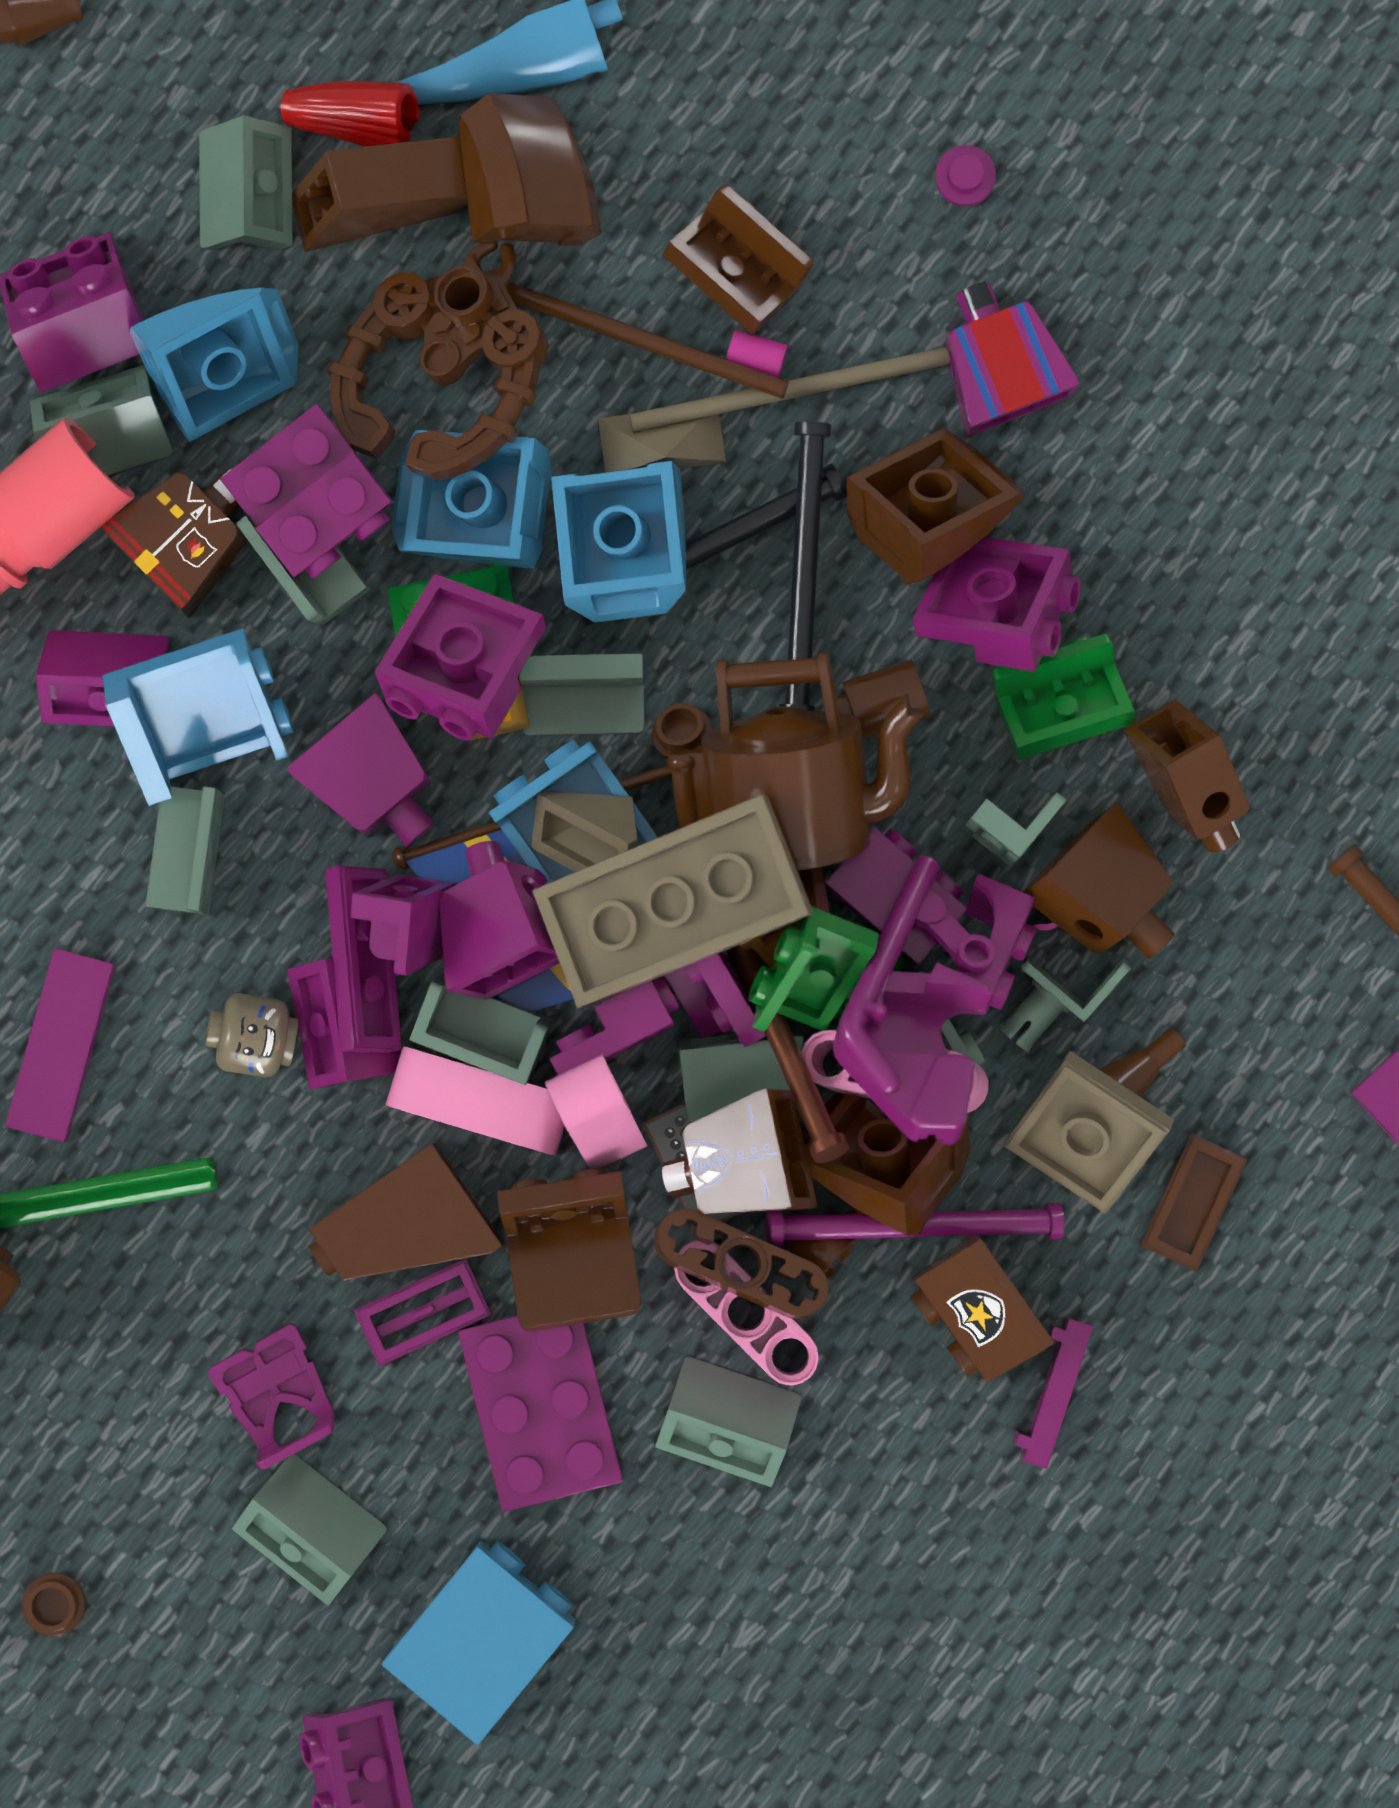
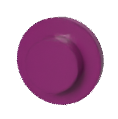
M960 145L948 150L940 158L935 171V183L941 196L949 203L961 207L974 206L984 201L991 193L996 179L995 166L989 155L980 148L971 145Z

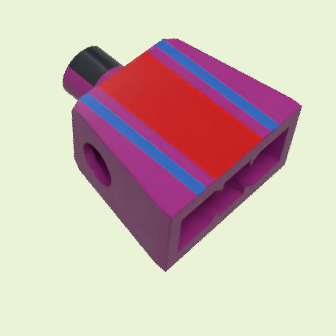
M989 281L972 285L956 295L967 324L950 331L945 346L949 353V365L962 424L967 438L1074 396L1079 386V381L1035 309L1028 301L1001 310Z

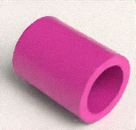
M736 329L726 359L779 378L788 345Z

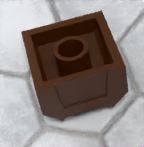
M488 93L461 114L459 131L472 242L495 243L502 240L558 243V246L582 245L602 233L595 190L584 153L574 131L553 97Z
M942 428L847 477V515L860 543L866 544L903 578L905 585L926 579L966 553L989 534L1025 496L1023 488L979 450L946 428Z
M837 1092L824 1106L835 1131L845 1135L849 1149L842 1156L832 1161L816 1163L809 1150L813 1141L806 1128L802 1134L811 1177L856 1209L882 1224L905 1235L921 1234L926 1222L955 1183H959L970 1152L968 1118L966 1117L962 1135L955 1144H941V1140L935 1139V1135L928 1134L926 1139L912 1141L871 1098Z

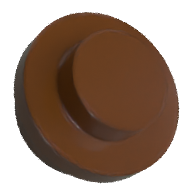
M677 703L668 706L658 715L652 729V740L658 754L667 760L668 756L675 751L702 750V737L713 728L710 719L702 710L690 704Z
M60 1572L47 1573L35 1579L26 1589L22 1601L23 1614L28 1624L35 1631L47 1636H59L71 1631L81 1621L86 1608V1598L81 1585L73 1577Z

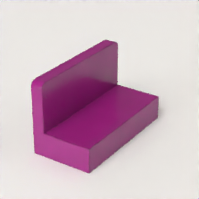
M50 631L47 635L36 672L41 722L114 726L105 704L102 675L169 653V637L165 635Z
M333 958L287 969L296 1018H298V1030L309 1090L359 1079L395 1074L401 1054L400 1051L392 1053L340 1052Z

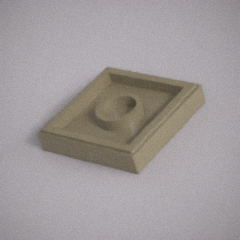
M1069 1051L1013 1127L1003 1146L1106 1214L1170 1131L1174 1119L1072 1051Z

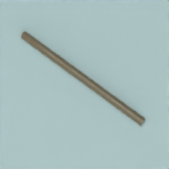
M943 347L788 380V389L783 399L751 388L629 414V422L632 432L942 367L950 364L947 348Z

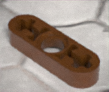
M692 1209L676 1210L667 1215L659 1223L655 1231V1249L659 1257L668 1265L792 1319L805 1318L817 1312L827 1299L829 1291L828 1280L819 1266ZM685 1222L690 1223L694 1226L692 1237L707 1245L713 1243L714 1233L724 1237V1241L717 1247L712 1256L711 1270L701 1265V1262L708 1253L692 1247L687 1249L683 1255L673 1251L676 1241L672 1237L667 1236L669 1228L678 1230ZM743 1246L749 1248L756 1255L758 1271L752 1280L739 1282L727 1274L724 1268V1258L729 1249ZM771 1258L781 1263V1266L775 1271L774 1275L786 1280H793L800 1273L808 1277L806 1287L814 1292L813 1299L805 1298L799 1301L796 1306L788 1302L791 1292L787 1288L775 1283L769 1285L768 1295L760 1292L758 1288L767 1279L771 1270Z

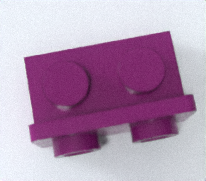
M723 951L665 975L701 1037H710L719 1031L725 1033L733 1028L745 1048L766 1036L765 1032L752 1027L755 1014L754 1006L749 1001L746 989Z
M381 1698L327 1714L314 1712L303 1715L305 1732L300 1734L299 1746L306 1767L309 1770H313L317 1794L312 1796V1808H413L392 1699Z

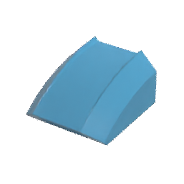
M253 288L212 295L159 313L132 326L130 329V335L134 340L156 394L175 425L189 442L295 386L297 382L299 344L278 289Z
M425 430L414 431L400 457L391 531L399 551L450 560L534 569L544 550L543 535L549 486L552 477L549 449L535 438L516 437L514 443L507 442L489 459L468 472L452 478L435 481L411 472L405 465L411 440L417 433L427 432ZM443 432L457 438L464 434L454 432Z
M672 461L647 464L648 467L584 476L569 474L551 477L565 606L596 623L667 614L686 591V542L680 468Z

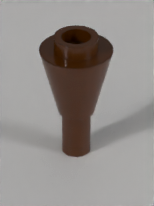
M1169 1028L1143 1051H1135L1099 1068V1070L1142 1098L1158 1075V1069L1179 1053L1186 1044L1178 1032Z

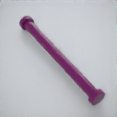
M1046 1203L1044 1209L934 1212L924 1225L921 1234L905 1235L867 1214L783 1216L780 1210L766 1212L765 1232L766 1241L777 1247H782L783 1241L1016 1234H1045L1047 1240H1060L1064 1233V1213L1060 1203Z

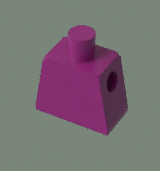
M376 693L286 768L297 781L366 838L386 823L402 843L409 848L424 837L435 825L413 799L432 782L388 708Z
M496 841L480 842L466 849L465 854L470 878L444 891L439 899L447 991L485 1000L560 963L532 891L548 884L546 877L538 869L505 861L502 846Z

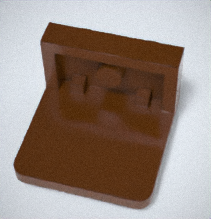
M588 1169L576 1173L571 1180L547 1183L542 1179H527L513 1184L510 1190L497 1192L500 1216L507 1237L519 1324L524 1330L532 1332L636 1314L641 1309V1293L620 1171L608 1173V1171L603 1169Z

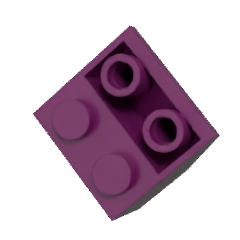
M110 232L98 237L85 236L78 238L60 252L40 260L31 258L20 261L12 266L7 273L0 275V289L11 335L40 393L139 355L134 340L130 335V329L132 326L144 321L145 318Z

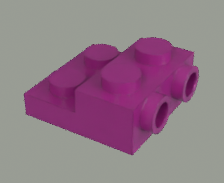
M317 403L220 478V481L256 525L255 529L293 578L299 577L306 571L313 580L342 558L335 548L354 533L362 542L379 530L390 520L384 510L394 503Z
M984 537L966 553L934 573L913 617L916 636L974 645L976 660L979 663L1035 672L1042 656L1054 657L1058 650L1061 638V624L1059 621L1061 613H1073L1078 605L1081 585L1079 577L1073 576L1070 551L1068 549Z
M434 573L375 670L386 704L394 712L408 719H417L421 712L439 718L442 728L461 740L469 741L475 733L493 739L521 691L517 676L546 629L543 614Z
M658 977L606 998L604 1002L594 1006L605 1030L595 1034L592 1027L588 1025L560 1039L556 1043L561 1053L550 1058V1061L559 1076L600 1055H603L607 1062L674 1027L669 1014L678 1010L679 1006L664 977Z

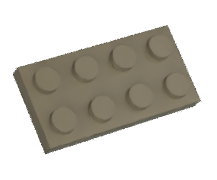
M767 795L755 797L532 890L577 1008L587 1007L814 914Z

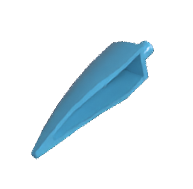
M570 0L530 14L466 53L442 65L396 83H409L414 88L418 104L425 105L476 101L482 99L488 93L516 95L579 80L588 75L608 70L595 30L619 22L623 18L617 0H603L589 6L586 5L585 0Z

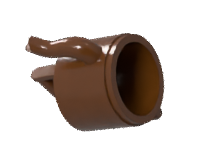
M828 652L818 653L817 658L729 664L728 659L718 660L716 673L720 726L712 729L702 737V750H679L673 752L667 758V765L672 773L678 829L760 795H767L797 871L838 863L864 851L870 843L871 822L892 815L903 806L910 792L911 767L906 747L907 737L913 727L927 712L922 709L911 708L907 693L886 715L878 736L877 776L873 783H867L861 723L851 715L839 713L831 659ZM821 683L825 711H806L783 706L769 708L752 717L733 721L731 693L733 688Z

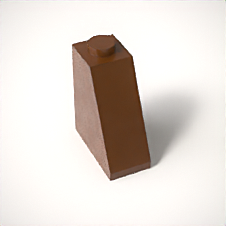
M460 136L326 151L292 192V204L304 251L308 252L459 213L468 203Z
M436 1143L428 1145L308 1229L316 1240L308 1247L320 1267L328 1276L337 1271L343 1281L490 1254L505 1245Z

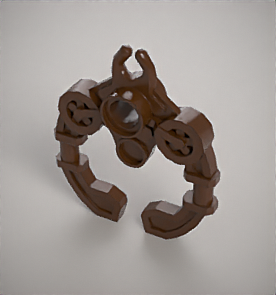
M498 242L479 243L466 256L462 266L454 267L441 276L425 281L415 273L399 272L386 278L376 289L373 302L361 313L355 323L348 327L344 335L348 339V343L339 361L331 362L326 371L331 377L330 399L333 418L338 430L354 451L379 459L394 440L395 430L379 409L363 404V389H365L369 379L361 372L370 352L383 353L387 345L386 341L392 335L397 339L408 340L424 335L420 364L429 378L438 385L445 386L457 382L463 376L465 370L484 354L494 368L502 373V377L497 379L493 387L497 394L502 397L492 417L484 414L479 415L475 426L458 438L437 430L417 433L410 442L405 463L411 472L435 481L452 478L468 472L486 461L507 442L514 443L518 435L514 427L525 405L532 406L537 397L535 389L539 378V369L546 359L549 344L544 331L536 319L524 310H518L506 288L513 277L516 266L513 244L505 242L501 245L502 264L494 271H484L481 269L480 262L482 258L496 251ZM478 299L470 308L463 310L469 302Z

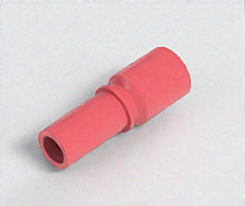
M62 418L0 472V595L11 586L21 589L28 581L26 573L33 567L52 569L134 499L135 494L128 486L122 489L89 457L87 453L97 445L96 441L69 418Z

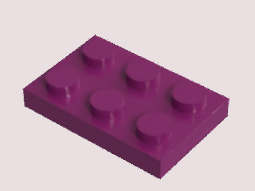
M516 1315L458 1330L502 1513L623 1482L584 1323L530 1332L520 1326L518 1316Z

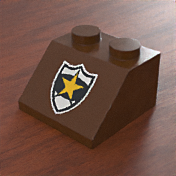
M976 1236L967 1237L911 1277L919 1288L918 1291L910 1296L931 1326L942 1320L955 1339L946 1348L967 1377L978 1371L981 1377L988 1383L1055 1343L981 1238Z

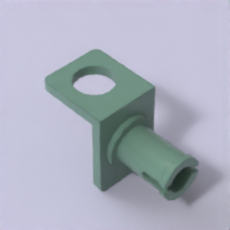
M1027 956L1021 964V969L1033 978L1031 982L1035 987L1005 1022L999 1025V1028L1012 1039L1024 1023L1030 1021L1031 1023L1017 1038L1016 1042L1023 1050L1030 1052L1034 1043L1062 1011L1067 1014L1073 1012L1085 1022L1129 972L1131 963L1123 958L1085 1003H1082Z

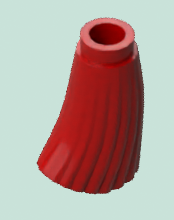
M369 81L317 83L301 86L296 89H288L283 94L281 100V116L285 125L341 139L362 147L409 142L412 136L411 130L420 119L418 98L414 88L409 83Z

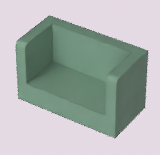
M440 975L429 986L409 1040L526 1085L534 1074L555 1019L497 996L485 1000L447 991L445 976Z

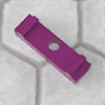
M1065 1317L1062 1328L1053 1325L1049 1327L1048 1334L1053 1340L1058 1342L1044 1382L1046 1387L1044 1392L1040 1394L1028 1434L1016 1430L1012 1441L1016 1446L1023 1448L1020 1458L1024 1462L1045 1469L1048 1468L1093 1326Z

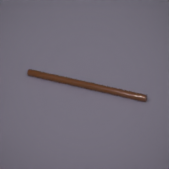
M511 282L506 287L514 303L781 399L784 398L787 392L789 381Z

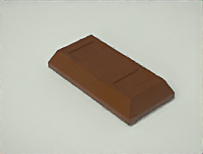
M1190 1133L1140 1246L1194 1271H1198L1247 1159Z

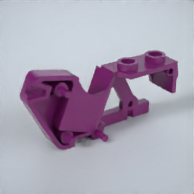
M920 856L916 859L878 939L876 952L863 970L843 1012L835 1035L833 1052L843 1068L910 1140L926 1139L927 1135L931 1134L935 1135V1139H940L941 1144L951 1145L959 1141L966 1122L974 1074V1062L966 1055L948 1054L942 1042L941 1028L949 1018L955 1015H985L990 1006L1002 1010L1016 977L1006 972L1011 958L1023 962L1037 930L1036 927L1027 924L1035 897L978 874L966 907L967 910L964 914L992 925L993 929L990 940L982 935H969L947 911L944 899L937 893L930 891L938 875L939 864L930 857ZM915 924L920 928L927 929L954 958L955 966L959 972L936 963L932 974L893 971V968Z

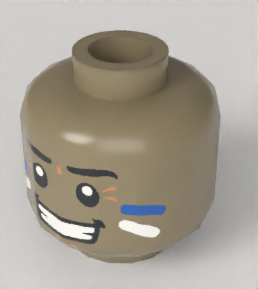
M234 993L226 1000L223 1012L211 1010L205 1046L216 1048V1063L223 1071L270 1078L278 1072L280 1065L290 1066L297 1035L298 1018L289 1017L288 1006L281 1000Z

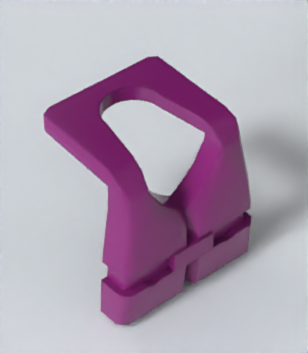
M291 1323L258 1340L254 1351L243 1348L212 1365L208 1372V1376L220 1395L225 1394L231 1402L229 1404L230 1410L259 1449L256 1463L261 1470L271 1467L326 1437L334 1430L336 1418L333 1406L325 1392L313 1358L309 1360L306 1355L307 1345L297 1325ZM280 1402L298 1405L316 1415L317 1420L307 1433L289 1444L281 1447L277 1445L273 1438V1423Z

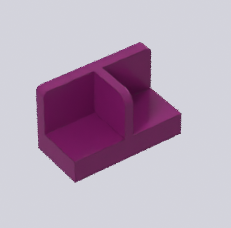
M397 874L352 894L351 918L371 921L369 942L371 953L377 958L393 960L395 974L409 975L443 958L439 899L444 891L455 886L456 883Z

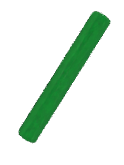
M201 1158L0 1194V1228L211 1191L216 1189L218 1184L216 1166L213 1159Z

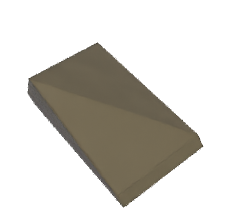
M629 414L598 418L605 473L648 467L647 464L672 461L680 469L726 463L719 414L632 432Z
M548 790L537 794L531 848L574 872L580 871L636 847L637 833L633 797Z

